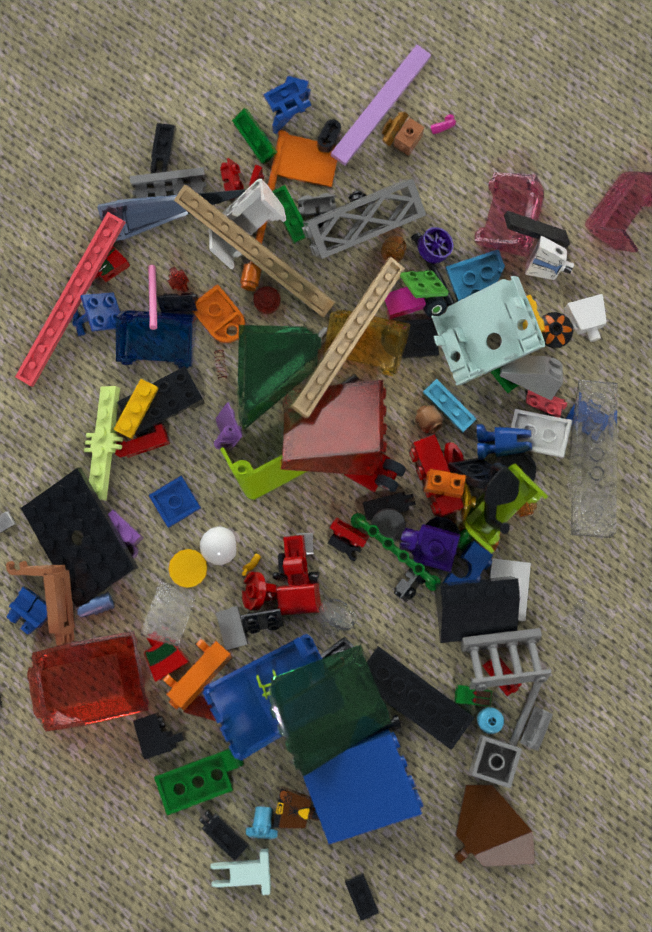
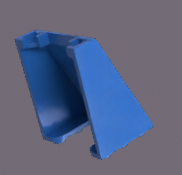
M388 729L300 764L299 768L328 844L422 814L420 808L424 807L417 790L412 789L416 785L412 775L407 776L405 768L408 765L404 755L399 756L397 748H400L394 732L390 733Z

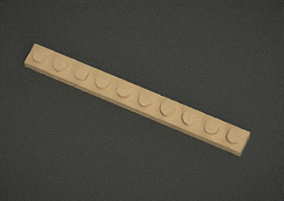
M187 185L183 186L174 199L175 202L323 318L335 304L334 300Z
M392 257L386 260L290 407L304 418L310 416L399 279L401 272L404 271L405 268Z

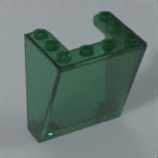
M361 644L271 678V686L269 687L271 697H269L272 707H270V712L273 719L277 718L279 733L281 736H285L288 753L292 752L294 766L296 770L300 769L302 776L308 775L391 722L387 706L377 689L368 662L364 657L365 653Z

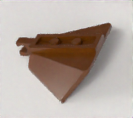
M492 784L465 785L455 833L464 846L454 855L457 861L461 864L472 853L483 867L535 864L533 831Z

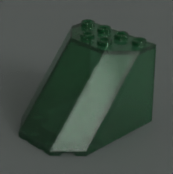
M239 325L237 407L238 423L241 429L248 428L314 372L318 362V349H321V337H318V333L307 326Z

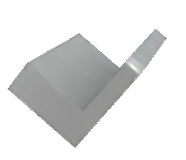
M235 606L217 612L216 615L225 649L229 650L247 645L248 641L240 617L239 607Z

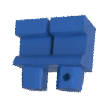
M22 587L15 601L9 605L11 609L6 618L13 623H17L23 617L26 621L20 629L29 635L36 628H41L48 620L46 602L28 587Z

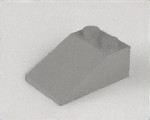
M526 355L500 367V376L552 400L563 384V365L555 358Z

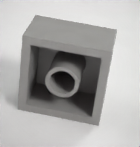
M480 734L469 773L477 778L511 789L522 749Z

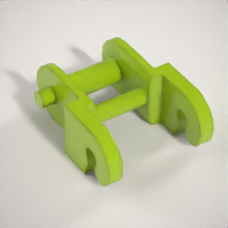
M272 670L275 681L266 685H262L259 675H256L259 688L262 687L264 691L262 696H265L266 699H268L267 696L276 693L279 696L281 691L280 688L277 689L276 682H278L275 670ZM275 686L274 690L266 692V687Z

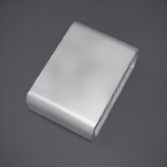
M9 511L0 515V533L14 524L16 525Z
M313 532L297 533V535H304L306 555H313Z

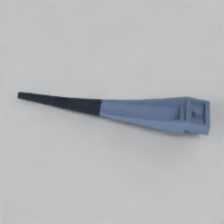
M247 189L198 194L210 204L215 205L239 197ZM177 195L122 199L97 206L101 222L107 212L126 222L116 241L130 238L169 221L191 214L174 201Z

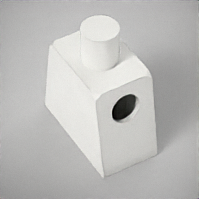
M600 294L568 303L564 309L577 334L587 332L590 342L601 339L598 329L603 328L607 323L603 295Z

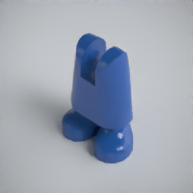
M477 424L478 460H484L488 454L496 453V457L532 450V443L517 442V439L530 438L532 436L531 430L495 427V432H489L484 425ZM495 441V444H485V442Z

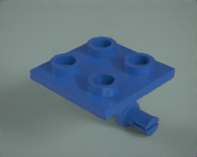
M114 292L80 296L85 314L80 317L77 309L72 317V324L76 327L78 336L86 334L82 324L87 321L92 332L125 327Z

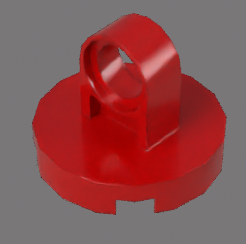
M249 572L243 582V584H247L246 591H242V602L245 609L258 611L264 601L277 599V585L266 583L261 572Z

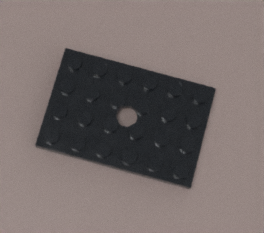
M81 467L74 469L21 508L52 565H65V570H69L72 601L76 608L138 569L136 562ZM74 531H80L83 534L81 545H76L73 542L72 534Z

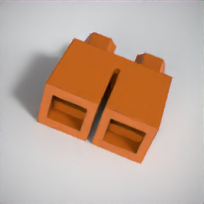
M430 469L427 472L424 492L444 493L443 495L461 498L466 475Z

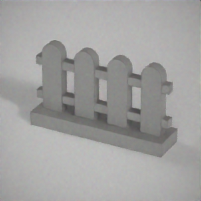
M203 167L130 176V184L132 187H136V190H132V193L137 198L149 197L148 194L154 193L155 197L167 196V192L173 191L174 195H178L184 185L189 186L196 193H204L203 187H207L206 181L202 182V179H206ZM190 180H191V183H189V184H184V181H190ZM165 183H172V186H166ZM154 185V188H147V186Z

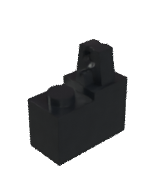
M159 712L133 720L144 760L170 752L177 748V742L185 740L184 732L173 734L172 730L164 731L163 728L166 727L163 715L159 716Z

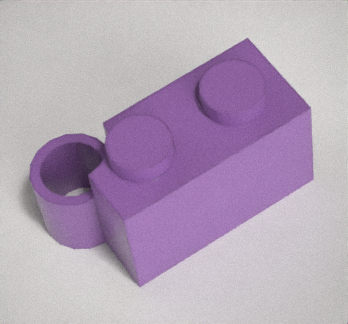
M112 510L108 515L126 547L132 546L134 548L132 555L134 559L138 555V548L136 546L144 537L116 511Z

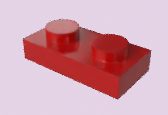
M337 517L330 526L334 534L339 537H346L354 546L364 547L369 539L368 535Z

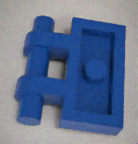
M296 77L263 94L272 112L281 111L280 114L275 116L278 123L290 120L291 116L306 111V108L311 106L309 99L301 101L300 98L305 96V91ZM294 102L295 106L287 110L286 105Z

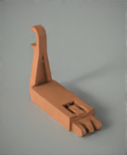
M13 561L7 562L6 569L10 575L43 576L49 633H55L56 645L59 647L74 641L73 628H75L70 575L69 570H65V565L28 566L26 561H22L19 564L20 570H16Z

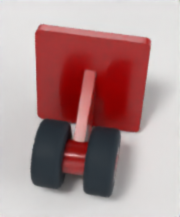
M359 442L344 476L372 492H375L378 486L387 491L396 492L399 484L395 481L396 476L402 477L406 467L391 460V458L368 444Z

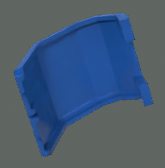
M304 634L206 685L204 692H202L207 704L212 706L210 710L217 724H221L219 728L226 742L231 744L228 747L234 759L238 758L239 760L249 757L280 737L328 712L330 714L336 712L344 704L343 698L313 639L308 634ZM272 670H275L278 682H276L277 689L280 688L281 691L279 696L276 693L267 696L268 699H266L265 696H262L264 691L262 687L259 688L256 675H259L261 684L266 685L275 681ZM275 686L266 687V692L274 690Z

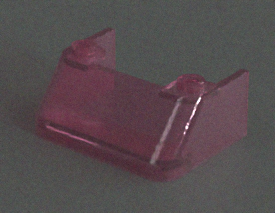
M627 171L621 174L587 219L585 227L588 231L615 250L637 253L639 249L625 230L643 206H652V172Z

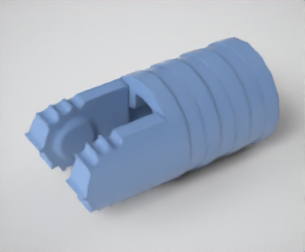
M107 592L91 598L89 602L84 603L77 609V615L83 618L92 614L98 615L115 608L110 593Z

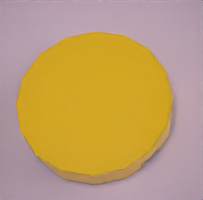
M185 549L172 557L168 569L170 577L176 584L181 587L190 588L203 582L208 568L207 561L202 554L196 550Z

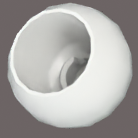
M218 526L209 529L200 541L202 556L206 561L214 565L229 563L236 556V540L233 532L225 527Z

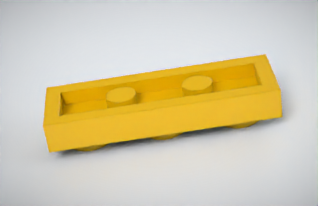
M140 379L113 430L132 439L159 388Z

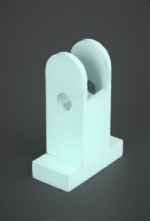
M269 849L260 850V860L210 864L211 869L230 868V879L212 881V887L261 884L262 895H270Z

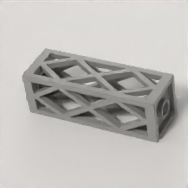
M406 179L303 222L304 227H302L304 236L308 237L311 242L309 249L312 255L323 259L421 218L426 213L414 180ZM401 190L403 196L390 193ZM384 199L400 201V204L388 220L372 218V215ZM369 203L361 215L345 213ZM339 217L357 220L344 239L326 237ZM324 222L322 227L319 229L318 224ZM367 222L383 224L359 234ZM325 241L336 242L337 244L327 248Z

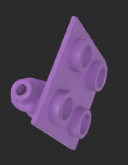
M227 402L215 418L220 435L214 441V446L219 450L224 447L230 453L242 438V430L237 424L234 410L229 402Z

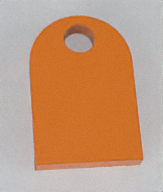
M218 284L201 296L198 301H195L197 311H192V313L215 340L222 343H231L242 336L245 330L244 317ZM229 327H236L238 331L236 335L229 336L227 329Z

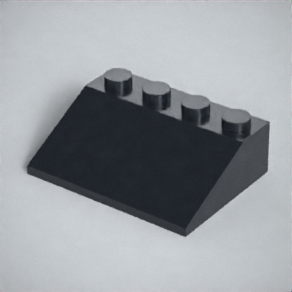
M507 576L435 584L440 643L462 641L463 637L518 630L520 604L518 578Z

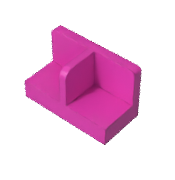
M408 287L390 292L384 300L389 320L422 310L426 305L424 298H415Z

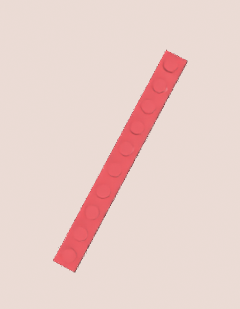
M107 212L15 376L17 379L34 387L82 301L80 296L87 293L126 223L124 220Z

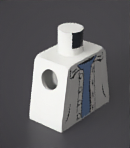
M541 236L527 260L525 274L554 280L560 271L570 274L574 263L566 261L567 250L564 247Z

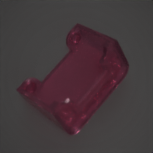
M493 172L492 179H490L488 188L493 195L485 227H480L475 232V242L482 247L494 250L499 249L501 252L527 257L531 250L533 238L508 230L504 214L507 211H511L538 221L544 200V188L536 174Z

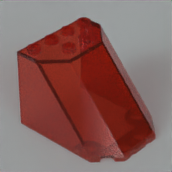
M135 631L70 642L32 653L33 667L28 669L27 677L33 713L37 719H42V727L46 732L91 725L149 710V701L146 696L145 679L142 675L141 658L138 653V640L135 636Z

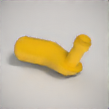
M254 554L251 561L243 566V576H246L247 571L250 572L257 566L261 559L259 554Z

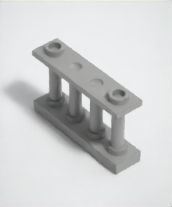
M540 628L463 637L460 644L461 651H468L470 653L476 678L471 680L470 690L483 691L488 689V687L535 682L536 684L546 682L551 675V669L542 670L536 648V644L542 636ZM525 644L528 646L534 671L522 672L517 651L518 645ZM506 647L509 649L515 674L503 675L497 651L498 648ZM487 649L490 651L495 676L483 677L478 654L479 650Z

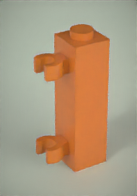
M200 639L196 645L204 652L201 658L178 682L169 674L163 679L172 688L166 695L170 698L168 702L176 710L180 707L184 711L203 691L204 687L233 658L217 641L210 647L203 639Z

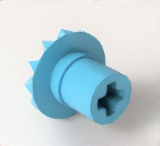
M255 807L253 827L246 828V835L248 837L258 839H275L277 837L278 831L271 829L273 826V808Z

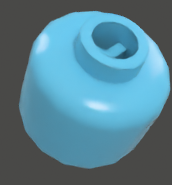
M485 707L477 715V724L483 732L495 734L502 729L504 717L499 710L493 707Z

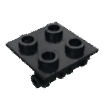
M280 609L240 615L245 632L251 634L258 633L264 629L273 631L284 626Z

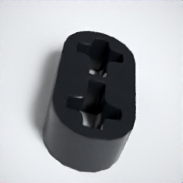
M331 119L325 123L317 141L319 151L328 153L333 149L341 131V124L337 120ZM332 127H335V129L332 131V133H330V132H329L330 129H331ZM326 139H328V143L324 145L323 143H325Z

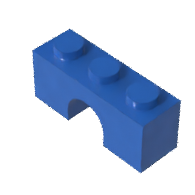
M475 541L470 542L467 549L460 556L468 565L467 575L463 578H458L453 573H448L442 583L481 579L480 574L491 565L493 554Z

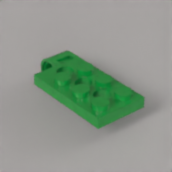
M228 748L155 776L154 779L166 815H171L233 791L228 771L245 765L244 760L234 759ZM220 769L223 773L222 779L215 780L212 777V771ZM201 776L204 779V785L196 787L193 783L194 777ZM177 783L185 786L183 794L175 792L174 787Z

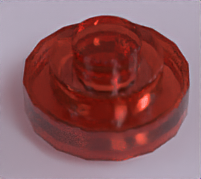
M175 266L169 269L170 275H168L169 280L167 282L171 289L181 290L183 293L188 291L187 283L190 281L182 269L178 271Z
M264 286L255 292L253 302L257 311L268 315L278 310L281 298L275 288Z

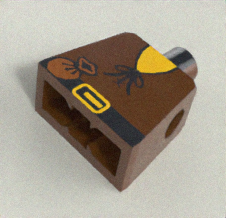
M281 786L273 827L305 829L308 819L320 821L315 807H310L311 797Z

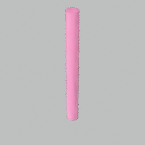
M149 265L150 329L155 330L157 329L156 266Z

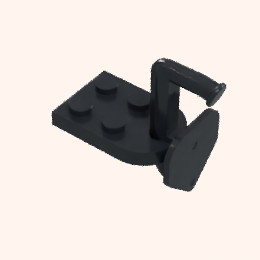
M478 458L448 463L451 473L466 475L465 482L467 484L485 489V522L502 534H507L510 530L509 524L506 522L502 523L496 519L497 505L511 503L517 498L520 485L519 479L506 466L500 463L492 465L485 460H478Z

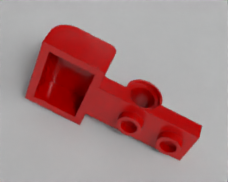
M304 535L283 537L285 550L283 569L288 577V585H281L276 590L278 609H280L281 616L322 612L319 582L309 583Z

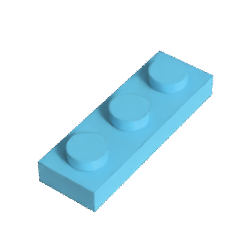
M437 379L423 391V394L462 433L477 420Z

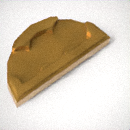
M399 112L398 116L394 119L390 118L384 125L382 141L389 147L409 116L406 112Z

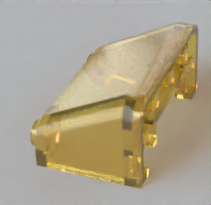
M339 309L330 313L324 354L353 311ZM374 316L346 360L380 367L379 370L383 371L382 374L387 376L397 374L409 335L410 324Z

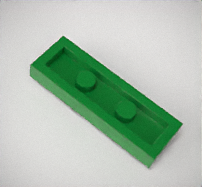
M243 108L232 122L261 164H266L277 153V150L249 110Z
M284 185L273 190L272 192L284 207L286 221L283 225L293 244L306 239L302 231L304 220L286 186Z

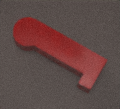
M159 424L154 426L156 432L127 442H117V444L122 445V449L116 450L115 455L120 458H130L170 444L165 426Z

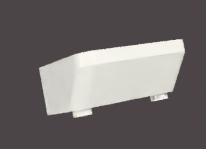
M262 179L255 181L222 212L250 235L268 219L270 221L281 220L283 223L286 221L283 205ZM209 228L210 251L232 270L234 268V258L239 257L242 253Z

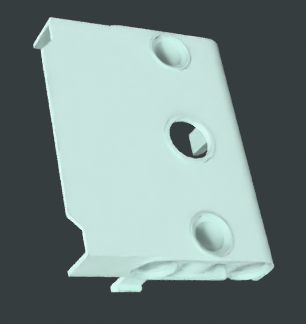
M510 276L511 281L502 279L448 306L445 314L431 316L438 336H434V340L437 346H442L456 386L469 382L545 347L544 338L519 277ZM526 320L528 322V327L524 330L522 325L523 322ZM492 333L499 334L502 339L500 347L495 350L490 349L487 345V338ZM458 352L460 353L459 361L456 358Z

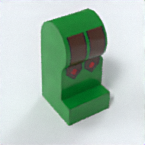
M456 684L454 702L491 707L493 691L487 689L483 691L470 690L469 686Z

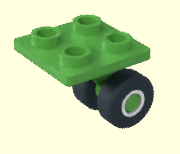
M430 270L401 272L400 278L415 298H424L426 305L423 307L426 315L432 318V315H442L446 310V302L440 296H448L449 292L436 274Z

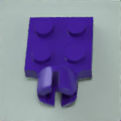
M422 524L421 530L405 528L401 535L402 542L399 543V548L414 555L413 560L416 563L451 572L460 534Z

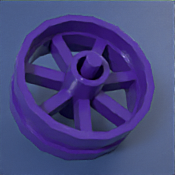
M431 227L419 238L417 248L423 259L437 264L444 261L451 254L454 243L447 231L439 227Z

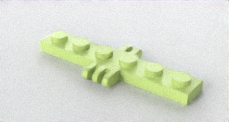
M101 386L95 433H86V437L91 438V440L85 441V445H90V448H84V452L92 453L89 482L100 501H107L112 453L122 449V445L117 444V442H123V437H117L118 434L113 430L116 425L117 402L120 395V387Z

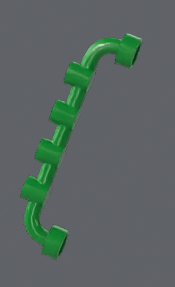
M355 513L351 517V524L354 528L366 530L369 537L378 540L385 550H390L397 556L399 562L405 563L412 569L415 575L421 576L425 580V586L428 590L436 591L435 584L441 583L439 577L430 575L425 570L423 564L416 563L411 559L407 551L399 549L391 538H386L379 532L377 526L369 524L363 514Z

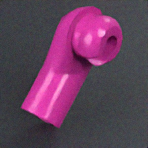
M451 114L447 115L445 121L431 125L432 134H437L454 127L456 124L454 116Z

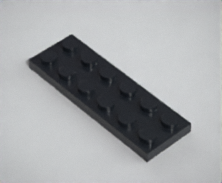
M379 646L355 677V679L450 750L454 748L474 719L472 715Z

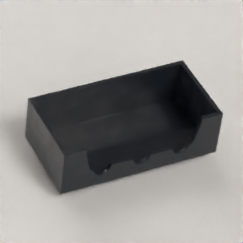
M185 366L152 383L159 389L134 435L137 438L147 434L151 427L165 422L168 418L182 413L187 408H197L205 403ZM131 395L117 402L122 412Z

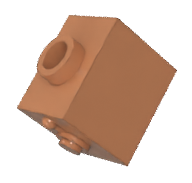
M408 118L395 136L394 147L409 156L423 137L425 127Z

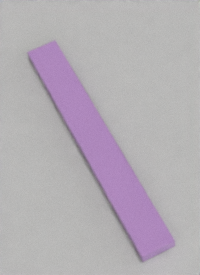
M419 45L413 48L331 152L333 158L344 166L347 165L431 58L430 53Z

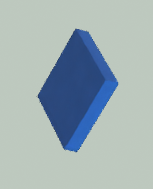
M182 475L149 495L168 528L201 509Z

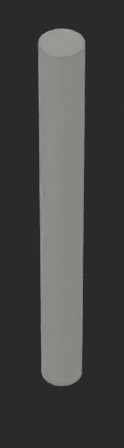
M533 683L510 738V744L517 745L542 683Z

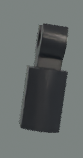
M334 533L327 543L341 553H346L352 561L357 559V557L353 556L352 551L355 550L359 553L362 551L361 547L350 545L349 541Z

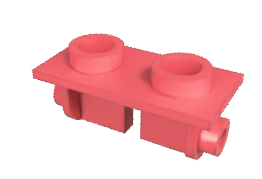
M528 390L526 399L528 405L561 418L562 409H565L567 406L565 399L554 396L552 400H549Z

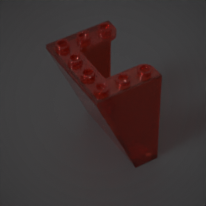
M383 380L329 385L308 418H304L290 407L301 389L285 390L283 397V452L280 470L374 475L375 470L379 469L380 461L383 460V453H386L387 441H384L387 424L383 423V417H386L387 411L386 405H383V400L386 399V388H383Z

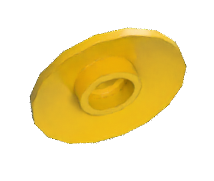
M466 482L462 495L464 505L461 511L462 521L467 519L470 509L475 508L476 496L471 495L469 485Z

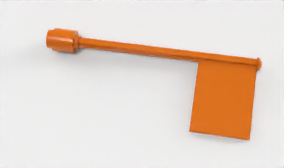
M285 130L278 131L277 153L274 155L268 182L271 191L275 190L277 176L332 187L337 160L331 156L333 149L328 153L319 151L317 141L289 135ZM267 221L257 230L256 240L261 244L263 243ZM252 261L244 264L240 280L241 288L248 291L256 290L262 269Z

